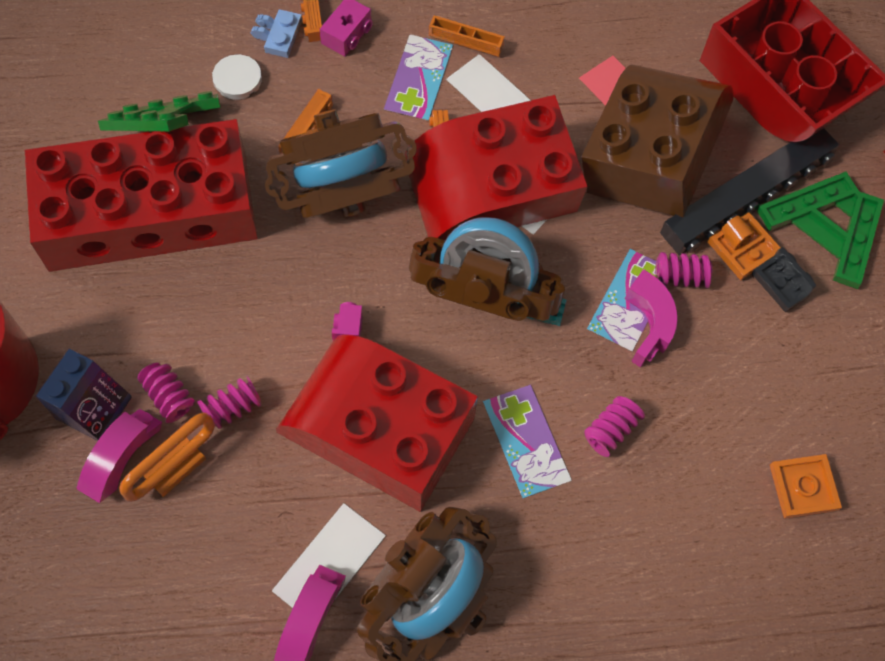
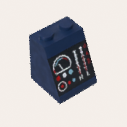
M68 349L36 395L56 420L96 441L121 415L132 398L121 385L93 360L71 349Z

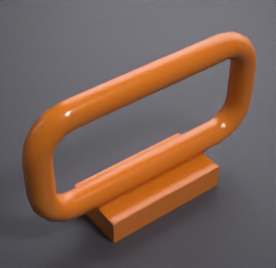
M204 412L193 416L124 477L119 487L124 499L130 502L139 500L153 488L164 497L205 461V456L198 448L210 438L215 429V423L211 415ZM203 425L201 431L189 441L187 437ZM141 477H144L146 479L137 488L132 489L133 485Z

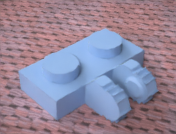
M280 9L275 20L268 15H258L255 22L261 27L253 26L250 32L252 36L266 41L264 45L265 53L288 58L302 23V15Z

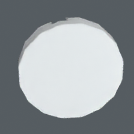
M230 55L221 59L215 65L212 72L216 90L225 98L233 100L249 97V94L259 89L262 82L259 65L255 60L245 55Z

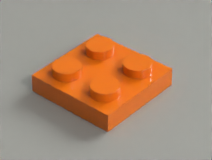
M826 454L774 461L769 465L784 519L834 512L842 508Z

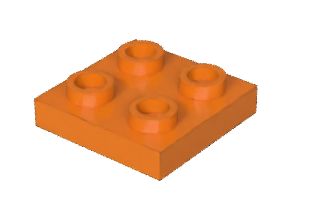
M750 213L742 217L736 216L723 226L721 231L711 236L708 240L709 245L740 280L750 275L756 267L772 258L777 250L781 248Z

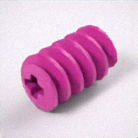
M661 252L656 260L655 277L657 279L662 278L665 286H667L669 279L672 278L674 286H678L680 279H683L685 287H688L690 281L694 280L695 287L698 288L702 280L705 283V287L709 288L712 280V262L707 255H702L699 259L696 254H692L688 259L687 254L682 253L678 258L676 253H671L667 258L666 253Z
M156 362L143 368L138 374L137 379L139 383L143 384L142 387L145 392H148V396L154 401L156 408L160 409L162 417L166 418V423H173L188 413L195 400L187 398L189 395L187 389L181 390L183 383L182 381H176L178 376L175 372H171L172 367L170 364L160 365V363Z
M248 376V383L244 382L241 378L237 379V389L232 384H228V394L221 389L217 390L218 399L208 395V405L201 400L197 401L201 411L211 415L218 429L222 428L221 419H224L229 424L232 423V413L241 418V408H244L249 413L252 412V402L258 407L262 406L260 397Z
M617 396L613 400V404H609L606 407V411L600 413L599 419H595L592 425L585 429L586 440L598 454L608 457L610 453L607 448L615 450L617 448L615 441L623 442L624 437L622 433L629 435L631 433L629 426L637 427V419L643 420L645 414L630 399Z

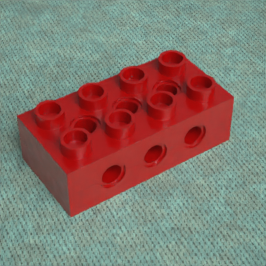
M237 119L184 126L172 131H150L25 150L30 243L48 272L258 240L246 156Z

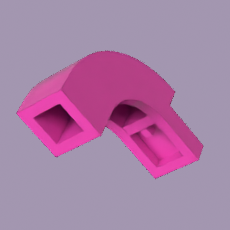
M644 269L630 286L625 296V300L645 314L650 326L649 335L631 361L639 367L642 366L645 360L651 362L658 350L664 354L677 327V310L670 292L659 279Z
M141 409L131 415L126 412L120 415L107 428L90 452L82 468L76 489L98 503L105 500L118 489L121 474L132 454L140 445L160 431L162 421Z
M322 565L318 566L313 575L310 574L286 622L274 661L310 660L324 619L344 585L345 575Z

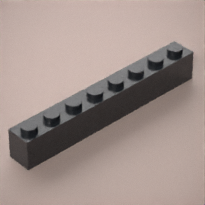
M825 128L806 140L790 142L688 206L684 218L675 214L667 219L663 224L660 234L679 256L686 251L691 253L701 245L703 240L709 239L721 231L723 226L736 216L741 217L746 213L752 214L764 201L770 202L775 199L781 190L791 189L803 176L808 178L820 165L827 166L835 159V152L840 144Z

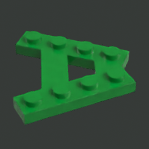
M212 91L198 93L196 98L188 99L187 95L174 97L172 102L163 103V100L159 99L149 101L148 106L138 107V104H128L122 106L123 110L107 113L108 118L98 120L100 131H172L189 125L187 114L184 113L220 108L219 95H213Z
M843 172L762 204L758 207L757 212L769 231L789 223L798 227L838 258L832 281L858 289L862 284L884 199L860 192L848 173ZM834 205L850 216L847 230H843L820 211Z

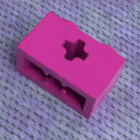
M343 0L320 28L321 44L345 57L350 50L356 48L362 35L368 33L373 23L371 20V9L355 0Z

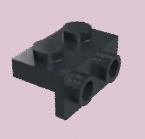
M783 247L778 249L772 258L756 267L751 273L785 313L807 299L817 287L812 276L805 272L796 262L795 257Z

